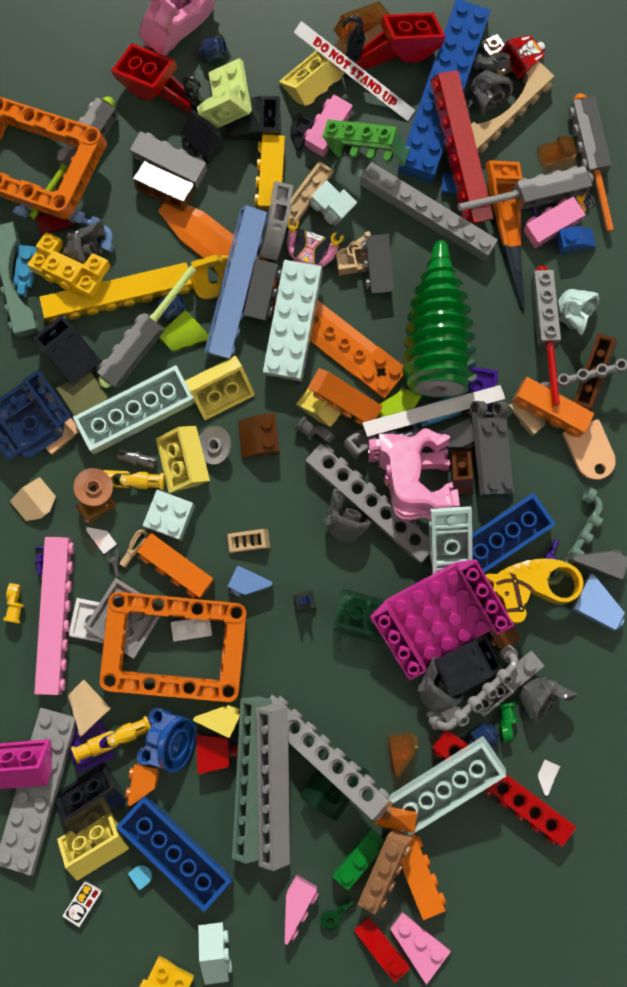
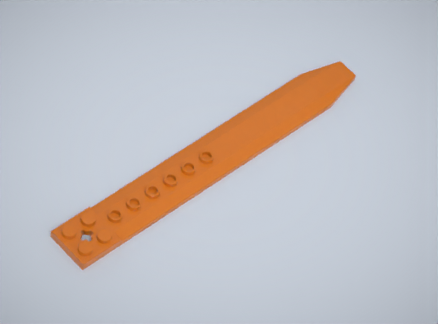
M166 203L158 210L159 214L180 241L203 259L216 254L229 256L234 235L205 212L190 205L187 206L184 212ZM258 257V260L267 261L264 258ZM274 299L272 307H274V310L277 299ZM317 300L310 342L381 398L385 399L404 376L402 372L403 365ZM384 369V373L386 374V376L384 377L381 375L380 377H378V372L376 370Z

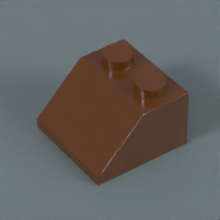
M275 413L255 415L238 421L242 459L280 455Z

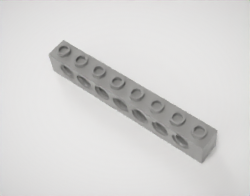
M320 443L305 460V463L334 489L339 490L346 500L366 515L371 522L420 564L430 553L429 534H423L419 530L421 527L412 520L410 522L400 519L394 512L392 505H390L391 500L385 495L381 497L376 492L377 488L370 482L368 484L362 480L363 476L357 470L352 471L347 467L349 464L342 457L338 459L333 454L334 450L328 445L323 446ZM326 460H331L334 463L331 469L323 466ZM339 473H346L348 479L343 482L337 476ZM359 485L363 491L360 494H355L352 491V487ZM374 498L377 501V505L370 507L367 505L366 500ZM384 510L389 511L391 518L388 520L383 519L381 512ZM402 523L406 529L400 533L396 531L395 525ZM417 536L420 539V544L412 545L410 537Z
M271 695L269 698L272 699V704L286 707L289 704L282 696L277 698ZM288 708V742L364 813L377 822L393 803L388 799L391 795L383 788L377 789L374 786L375 781L367 774L363 776L359 772L361 768L352 760L349 763L344 759L346 754L338 747L333 749L329 745L331 741L325 735L319 736L315 732L317 728L309 721L305 723L301 719L303 717L301 713L295 708L293 710ZM299 724L300 730L298 733L294 734L293 728L295 725ZM313 737L314 744L311 747H308L307 741L309 738ZM328 750V758L326 760H322L321 754L324 751ZM342 763L343 771L337 774L336 766ZM357 777L358 784L352 788L350 781L352 778ZM372 790V800L366 801V792Z

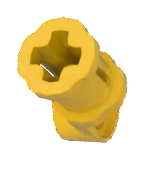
M10 583L7 588L6 600L8 609L3 620L20 624L19 618L24 604L18 603L21 588L18 584Z

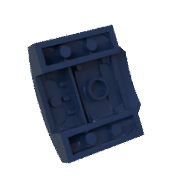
M39 369L23 379L24 382L0 397V450L7 460L12 459L16 455L28 458L33 457L61 438L65 422L72 418Z

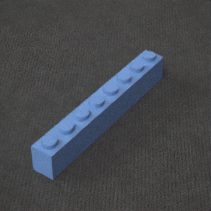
M247 205L240 209L204 351L205 354L222 359H230L234 355V341L240 333L238 325L244 316L245 309H243L244 302L247 301L249 283L251 284L253 266L256 259H258L257 250L263 241V236H261L262 230L266 228L268 221L266 218L267 212Z

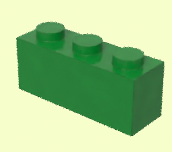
M370 827L334 870L332 877L345 889L349 890L379 854L385 839Z

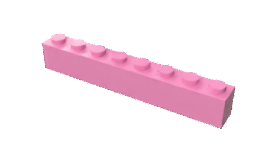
M45 537L34 694L62 695V691H65L66 687L63 671L67 669V659H64L65 651L68 650L66 632L69 631L70 623L67 620V612H70L71 609L68 593L72 591V582L69 581L70 573L73 572V562H70L71 554H74V543H72L70 538Z

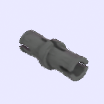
M122 448L119 449L118 452L120 454H117V460L132 463L136 467L140 465L155 469L154 464L157 463V458L142 455L138 451L135 453L123 450Z

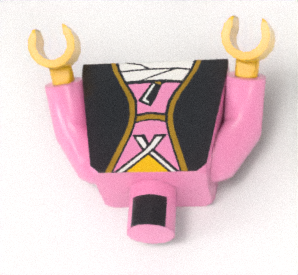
M291 218L288 220L287 226L290 229L288 230L286 244L289 255L293 258L294 262L324 267L334 259L339 248L338 244L344 240L343 235L337 241L335 239L337 232L332 234L331 239L299 228L296 231V228L299 226V220L297 219L296 226L290 224Z

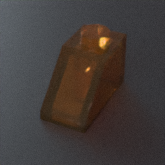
M412 732L388 735L393 770L396 777L401 775L415 755V748H418L417 736H413Z

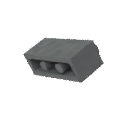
M389 234L364 237L362 252H366V260L363 261L364 271L368 272V279H365L366 290H369L370 294L393 292L394 283Z
M256 259L244 316L268 322L273 317V301L277 299V284L281 279L282 273L279 264Z

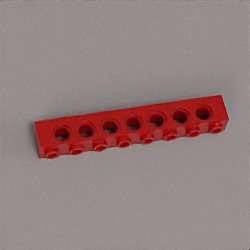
M443 730L432 745V748L435 750L433 754L443 761L444 758L451 757L449 755L451 747L456 746L460 751L468 746V744L449 730ZM507 774L506 777L483 790L488 796L495 795L499 798L497 802L505 809L511 807L515 810L513 815L521 821H524V819L528 820L531 823L529 827L538 834L541 831L547 835L546 840L554 846L558 843L563 847L576 829L575 825ZM505 783L506 791L502 794L498 793V785ZM521 795L522 803L515 806L513 803L514 797ZM534 807L538 808V816L531 818L530 810ZM549 820H554V828L547 830L546 823Z

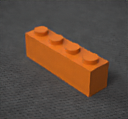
M318 368L307 388L314 392L313 397L321 401L325 399L328 401V406L336 410L337 408L341 409L340 413L348 418L354 417V422L363 427V422L377 419L383 407L329 371Z
M526 377L521 382L512 400L517 407L532 412L535 417L545 419L552 426L567 431V434L578 438L586 432L594 415L593 412L560 394V405L553 406L551 389L529 377Z
M152 533L137 551L141 554L139 558L148 565L152 562L157 566L155 568L157 572L163 576L167 573L172 577L170 580L178 587L181 585L186 587V593L194 599L197 596L202 598L214 582L211 576Z
M412 834L411 837L413 838L409 845L411 850L407 858H403L401 864H403L402 870L423 920L445 912L443 905L447 903L443 893L438 894L436 886L439 883L435 874H430L428 867L431 864L427 854L423 855L420 848L423 847L419 835L415 836V834Z

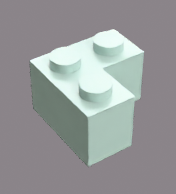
M327 180L309 199L312 208L320 211L324 215V219L334 226L357 203L344 189L339 193Z
M223 922L198 925L199 963L205 985L229 982V973H232V962L229 956V948H226L225 944L229 943L228 930L224 931Z

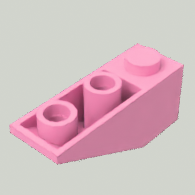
M298 875L294 877L286 892L285 944L287 945L290 940L294 941L299 931L296 928L299 922L303 923L309 913L306 910L310 903L313 905L318 896L316 892L317 886Z

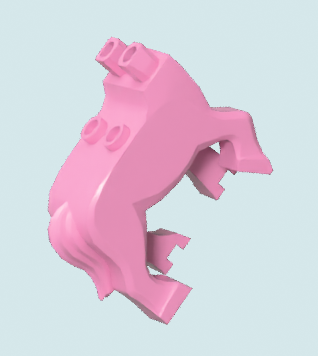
M151 0L141 22L139 37L143 39V44L146 47L153 48L156 53L167 56L184 37L208 18L213 10L215 0Z
M422 429L412 437L398 434H379V439L369 440L368 460L369 462H379V467L386 471L385 485L389 486L391 504L394 512L400 519L405 521L419 518L431 519V509L460 507L458 489L452 490V482L435 492H430L419 482L421 470L440 469L449 471L450 461L447 460L448 448L441 450L449 445V435H442L429 429ZM428 446L434 452L423 453L421 451L424 447Z

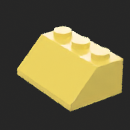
M316 50L282 78L279 83L297 103L307 106L312 104L317 96L325 93L329 86L338 82L345 72Z
M236 356L185 381L204 420L255 396L244 369Z
M196 426L177 427L156 438L169 493L196 487L210 481Z
M111 811L75 835L70 831L57 839L65 868L76 880L81 879L129 849L125 836L116 828L118 822Z

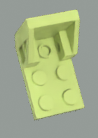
M238 58L209 72L212 97L206 99L197 107L198 114L217 128L250 114L252 108L243 61Z

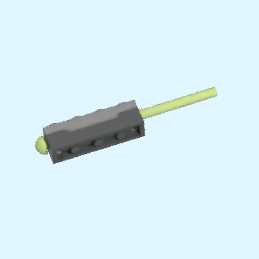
M190 265L153 314L143 313L135 319V325L131 330L128 329L124 333L120 344H116L112 348V354L109 358L101 362L97 373L101 375L99 377V384L102 387L109 388L113 385L120 388L164 333L166 328L157 320L195 273L196 269Z

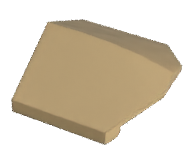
M39 477L22 487L10 502L25 521L41 519L48 514L56 500V496Z

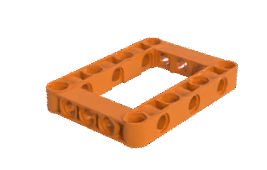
M0 97V140L7 126L11 125L78 148L75 156L71 158L72 162L66 174H63V180L58 190L51 192L39 185L24 180L19 181L0 172V197L61 219L72 217L106 148L107 142L95 127Z
M127 592L113 593L108 600L99 680L100 686L104 690L111 692L221 702L234 701L239 692L246 622L245 607L231 602ZM121 596L124 599L122 607L114 605L115 597ZM161 600L164 607L161 611L154 610V601ZM197 603L203 607V612L199 615H195L192 612V606ZM235 607L240 608L242 611L241 617L237 619L231 616V610ZM128 613L225 622L220 680L122 671ZM111 675L115 678L116 682L113 686L106 684V676ZM145 680H154L155 687L150 690L147 689L144 685ZM186 683L194 684L195 690L192 693L184 691ZM226 686H231L234 689L232 696L227 697L223 694V689Z

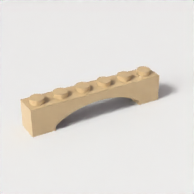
M539 61L526 72L523 80L525 88L517 101L506 112L490 121L479 124L473 122L471 124L478 153H483L491 140H497L504 128L508 129L514 123V119L517 116L521 117L526 112V107L530 104L534 105L540 98L539 95L542 92H548L553 86L554 75Z

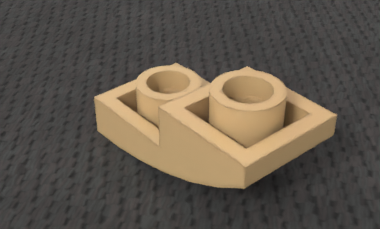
M498 35L481 42L486 57L501 54L500 50L504 46ZM509 66V68L504 70L495 69L494 73L504 75L513 70Z

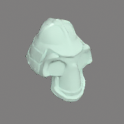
M577 289L566 290L558 300L560 310L559 321L565 323L570 330L575 328L579 335L583 336L588 317L594 312L599 303V293Z

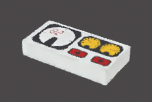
M85 880L63 917L80 927L102 890Z

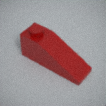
M369 916L354 929L394 982L410 970L409 963Z

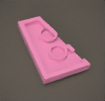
M402 912L390 927V930L427 985L451 951Z

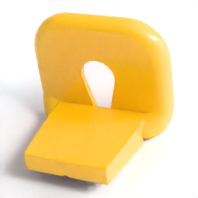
M216 254L191 262V266L196 269L195 273L191 276L194 291L199 298L210 300L219 296L228 256ZM214 267L219 276V280L215 284L210 283L208 280V268Z

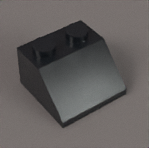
M193 109L180 132L181 143L187 149L191 148L195 152L196 157L203 159L209 164L223 150L221 133Z

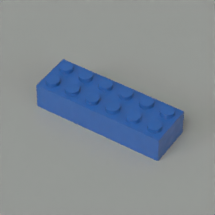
M532 493L472 533V558L477 560L483 572H486L556 524L535 493Z
M145 795L116 826L134 846L203 912L233 879L215 859L148 795Z

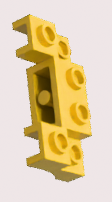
M46 232L36 245L37 252L27 264L30 271L44 277L50 283L55 282L65 290L70 289L92 300L97 293L100 282L110 268L108 260L92 253L85 264L77 262L59 253L64 246L62 239Z
M159 956L147 980L143 979L140 987H189L194 975Z

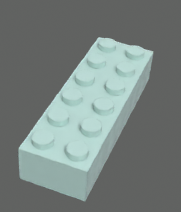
M284 260L263 373L266 376L302 382L323 274L322 266Z
M175 365L73 418L90 452L94 455L195 404V401L178 367Z
M484 736L390 794L391 796L388 799L393 802L390 807L418 812L414 832L416 833L506 777V768ZM402 831L409 836L414 834L411 832Z

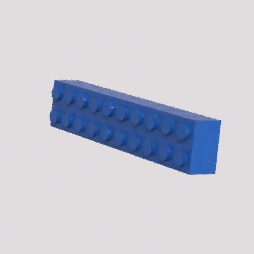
M455 0L444 32L443 46L438 49L405 144L406 147H410L405 166L399 164V173L433 183L445 145L443 131L439 124V114L435 108L434 93L430 87V79L438 73L458 70L464 92L491 9L463 0Z

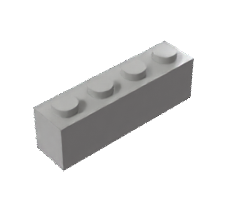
M140 131L130 148L133 158L143 163L156 165L159 169L171 172L183 180L186 179L194 184L195 189L199 187L207 172L206 163L203 159L199 157L194 158L185 150H178L172 147L169 142L160 141L148 132L145 134Z

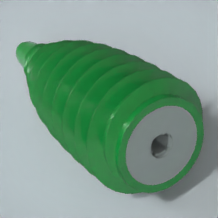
M442 240L436 241L435 245H433L431 258L427 264L428 270L422 274V282L415 288L416 296L410 302L412 310L407 315L410 323L405 329L408 337L404 341V346L407 350L403 354V360L406 364L403 366L402 372L408 378L407 385L410 387L411 392L428 398H450L462 395L468 391V384L477 379V375L469 371L477 363L474 359L468 357L476 352V348L469 344V342L474 340L475 334L467 330L474 323L472 319L465 316L471 312V307L462 303L468 298V294L458 290V287L462 286L463 282L455 278L454 273L456 269L452 267L448 245Z

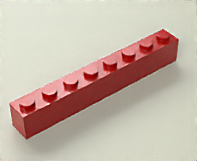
M456 70L438 73L430 79V87L434 93L435 108L439 114V124L444 135V145L448 151V162L452 168L453 182L458 193L457 199L459 203L486 198L488 193L459 72ZM491 205L462 211V218L473 225L487 222L493 219Z

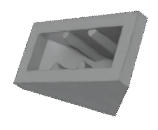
M365 428L348 437L344 441V447L357 460L369 449V440L377 438L374 435L367 437Z

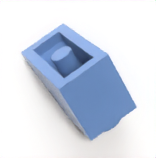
M237 566L227 587L231 589L230 593L241 597L242 594L247 596L272 587L273 582Z

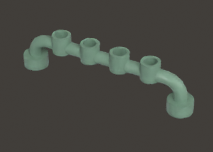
M592 487L586 490L582 500L588 504L593 502L595 510L587 519L584 529L579 533L577 541L568 552V556L584 554L581 548L584 543L588 545L592 541L594 535L590 533L593 527L598 528L603 521L600 517L603 503L596 495L597 491ZM566 560L564 561V562H566V563L572 565L571 562L566 561ZM558 570V574L555 577L547 579L548 585H557L565 576L569 578L571 575L565 571Z

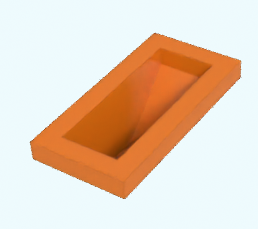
M389 807L377 822L375 821L374 825L414 833L418 812Z

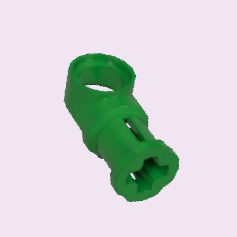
M515 702L498 705L502 716L501 725L499 726L502 743L513 742L511 723L518 722L514 711Z

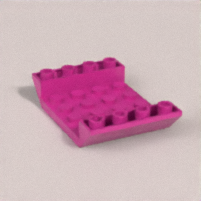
M477 560L459 561L449 565L386 599L370 616L409 680L427 672L426 664L430 663L433 657L439 658L493 629L498 635L515 626Z

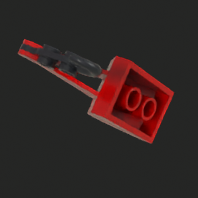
M434 12L382 15L380 25L383 31L365 46L363 20L361 17L352 15L347 17L342 23V27L345 28L347 23L351 21L356 22L354 30L348 37L345 56L363 70L400 57L404 63L422 62L442 47L445 39L444 32Z
M133 43L129 45L111 70L116 80L135 96L147 101H151L158 95L188 113H191L193 109L198 113L197 107L205 101L199 93V88L202 85L194 76L184 75L182 78L183 86L172 75L177 69L174 59Z

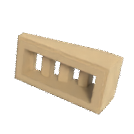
M268 529L227 534L229 553L270 548ZM259 534H261L262 545L259 542ZM251 535L254 536L255 546H252ZM243 536H246L247 547H244ZM235 537H238L239 548H236Z

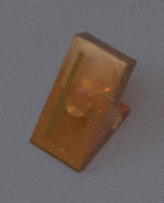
M559 135L555 142L541 145L537 148L543 166L578 156L573 138Z
M110 496L105 503L98 506H88L79 503L75 507L85 522L95 523L100 516L114 510L117 505Z

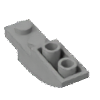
M275 181L273 184L267 215L268 221L266 228L263 229V241L259 249L258 257L277 261L292 205L290 201L294 185Z
M532 650L518 661L517 669L511 674L513 677L511 684L507 686L499 685L496 688L498 690L497 697L494 699L487 697L482 701L484 708L480 713L483 717L544 667V664Z

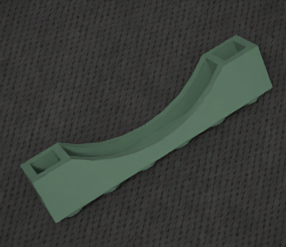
M13 222L0 225V280L3 282L1 292L7 300L5 310L11 319V322H8L9 329L17 338L38 334L40 331L35 313L21 301L14 286L13 265L20 240L16 226Z

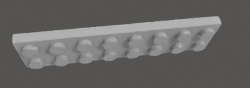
M40 708L31 741L50 739L52 772L46 786L16 789L0 843V866L30 876L34 875L77 726L73 716L46 708Z

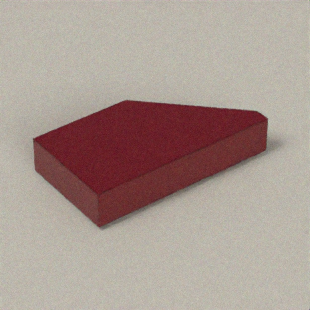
M50 214L36 216L42 236L46 232L51 234L75 227L74 223L68 219H61Z

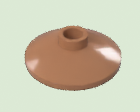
M89 468L78 474L74 481L73 489L75 496L81 503L88 506H98L110 498L113 484L106 472L97 468ZM95 486L97 490L91 492L89 488Z

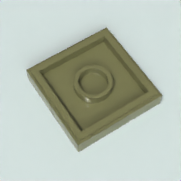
M91 371L75 385L67 381L57 387L58 392L74 416L108 400V397Z

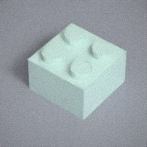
M156 490L143 526L146 529L182 541L195 505L187 500Z

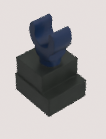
M313 591L294 595L297 612L316 608Z

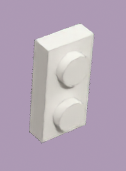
M188 619L171 622L173 642L213 636L210 620Z

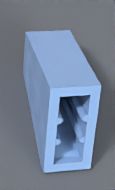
M587 575L583 582V589L574 600L570 609L611 631L617 630V628L620 629L625 620L622 618L625 612L595 575Z

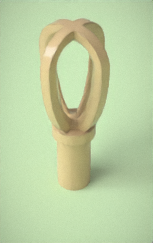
M138 530L134 534L127 553L119 563L126 568L148 538L149 533L147 531ZM144 533L145 538L140 543V545L133 550V547L138 537L140 536V534Z

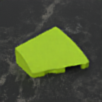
M185 310L166 327V330L159 339L172 352H175L183 347H191L203 341L207 342L208 334Z
M403 389L380 404L383 407L378 417L382 418L415 409L421 396L414 394L411 390Z

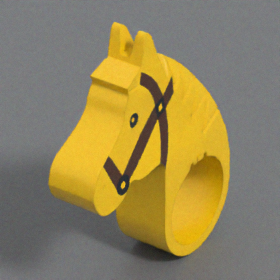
M555 559L529 560L509 566L498 574H486L487 579L492 584L494 591L514 624H519L525 619L526 609L524 604L527 603L530 594L551 603L563 605L576 599L583 589V578L579 570L566 562ZM562 570L571 575L575 588L570 597L560 598L551 592L547 579L552 571Z

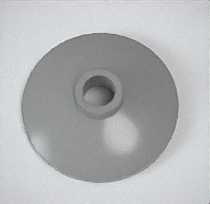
M211 426L206 428L199 436L205 462L208 464L222 463L228 457L231 450L230 437L221 427Z

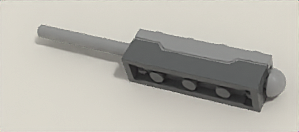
M574 166L565 171L557 170L548 175L540 174L531 179L523 178L517 181L512 192L458 204V210L464 211L511 199L516 200L519 210L561 201L564 198L569 199L573 196L585 195L593 186L594 175L587 171L585 166Z

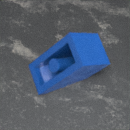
M575 226L559 229L555 236L559 255L596 247L592 229Z

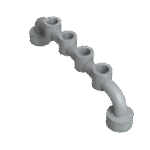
M619 359L616 361V364L610 366L599 364L596 369L590 371L580 369L577 374L571 376L565 373L560 374L557 379L558 386L566 388L570 383L578 381L585 383L590 378H605L608 374L614 372L624 373L627 371V361ZM550 381L541 383V385L551 389Z
M511 645L504 647L500 656L510 665L506 669L499 670L496 678L491 683L484 684L482 691L477 696L470 697L467 705L462 710L455 711L453 718L449 722H446L441 713L436 712L428 720L430 726L434 730L441 729L447 731L453 729L458 724L460 726L467 725L469 722L467 715L472 711L475 713L482 711L484 708L482 701L485 698L494 699L498 695L496 688L499 685L507 686L513 681L511 674L518 666V651Z

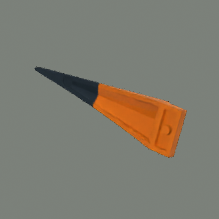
M489 160L485 163L490 197L512 192L517 181L523 179L519 162ZM511 199L492 205L520 309H523L525 302L521 261V210H519L516 200Z

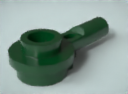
M350 897L336 911H325L321 915V926L327 931L336 930L340 925V917L356 904L354 900Z

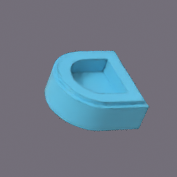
M142 864L131 870L128 875L140 890L151 881L152 870L149 866Z

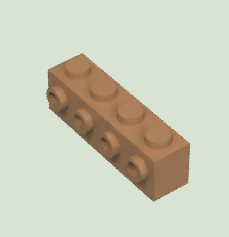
M393 829L388 834L359 899L358 906L374 915L379 909L383 910L388 902L386 896L388 892H392L396 884L394 878L400 874L403 868L401 863L403 858H407L411 850L409 845L413 837L396 829Z

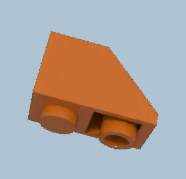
M135 764L134 768H130L129 780H131V786L127 788L125 799L128 800L127 805L132 806L157 787L160 768Z

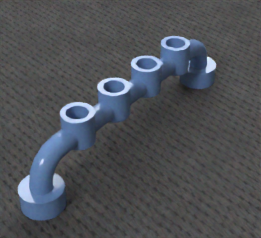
M20 204L19 206L15 205L13 213L27 218L29 211L26 210L27 206ZM76 209L73 216L68 218L85 226H89L96 221H103L92 216L91 220L85 218V213ZM104 225L106 238L105 241H100L98 247L113 252L115 247L112 244L113 235L111 230Z

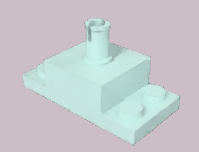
M471 506L431 509L429 537L432 575L455 562L473 560Z

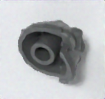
M485 70L474 78L469 98L475 104L476 110H480V113L485 115L486 110L503 104L511 96L513 82L505 76Z
M96 221L78 231L67 232V242L63 247L62 255L82 264H85L92 253L100 256L97 237L104 235L103 222Z
M334 489L327 512L328 516L325 519V526L328 527L331 536L338 540V542L350 544L366 532L370 527L371 521L363 513L342 505L344 495L339 490Z
M435 656L432 658L427 672L422 677V681L418 683L417 690L420 693V700L427 710L440 713L460 704L464 696L463 693L454 697L451 696L434 662L439 659Z
M550 677L531 679L524 684L519 697L532 722L538 723L552 710L559 697L570 701L578 696L577 692L559 685L556 681L549 680Z

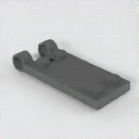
M473 401L470 405V412L473 422L480 495L514 494L506 416L509 413V405L507 402H494L492 406L494 418H485L484 415L487 413L486 402Z

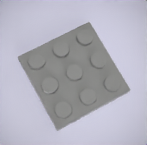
M115 578L84 627L103 640L109 597L115 592L141 594ZM121 596L115 597L114 605L122 607L124 599ZM153 602L154 610L161 611L163 609L162 606ZM128 613L124 647L125 654L133 659L135 658L161 616Z

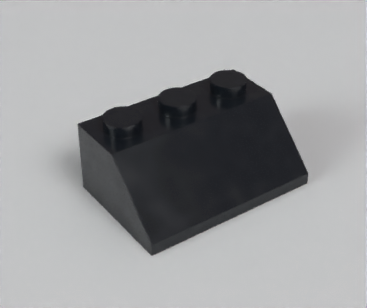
M105 762L58 792L55 799L63 823L75 835L126 801L120 785Z

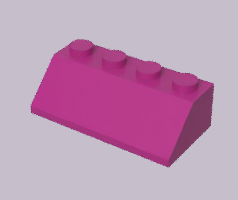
M50 739L0 743V789L47 785L52 772Z

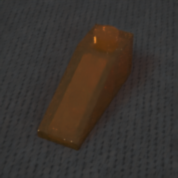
M377 1L342 14L334 28V32L345 44L356 26V22L351 21L343 28L342 23L347 17L352 15L361 17L365 34L381 23L382 15H387L389 12Z

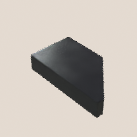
M301 113L297 114L290 127L296 149L299 152L305 142L304 135L306 131L314 126V120Z

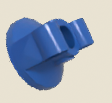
M155 708L149 714V722L152 727L146 736V747L141 748L137 754L138 762L141 765L155 766L171 773L178 772L186 765L194 750L196 742L195 725L192 720L186 717L175 715L169 710Z

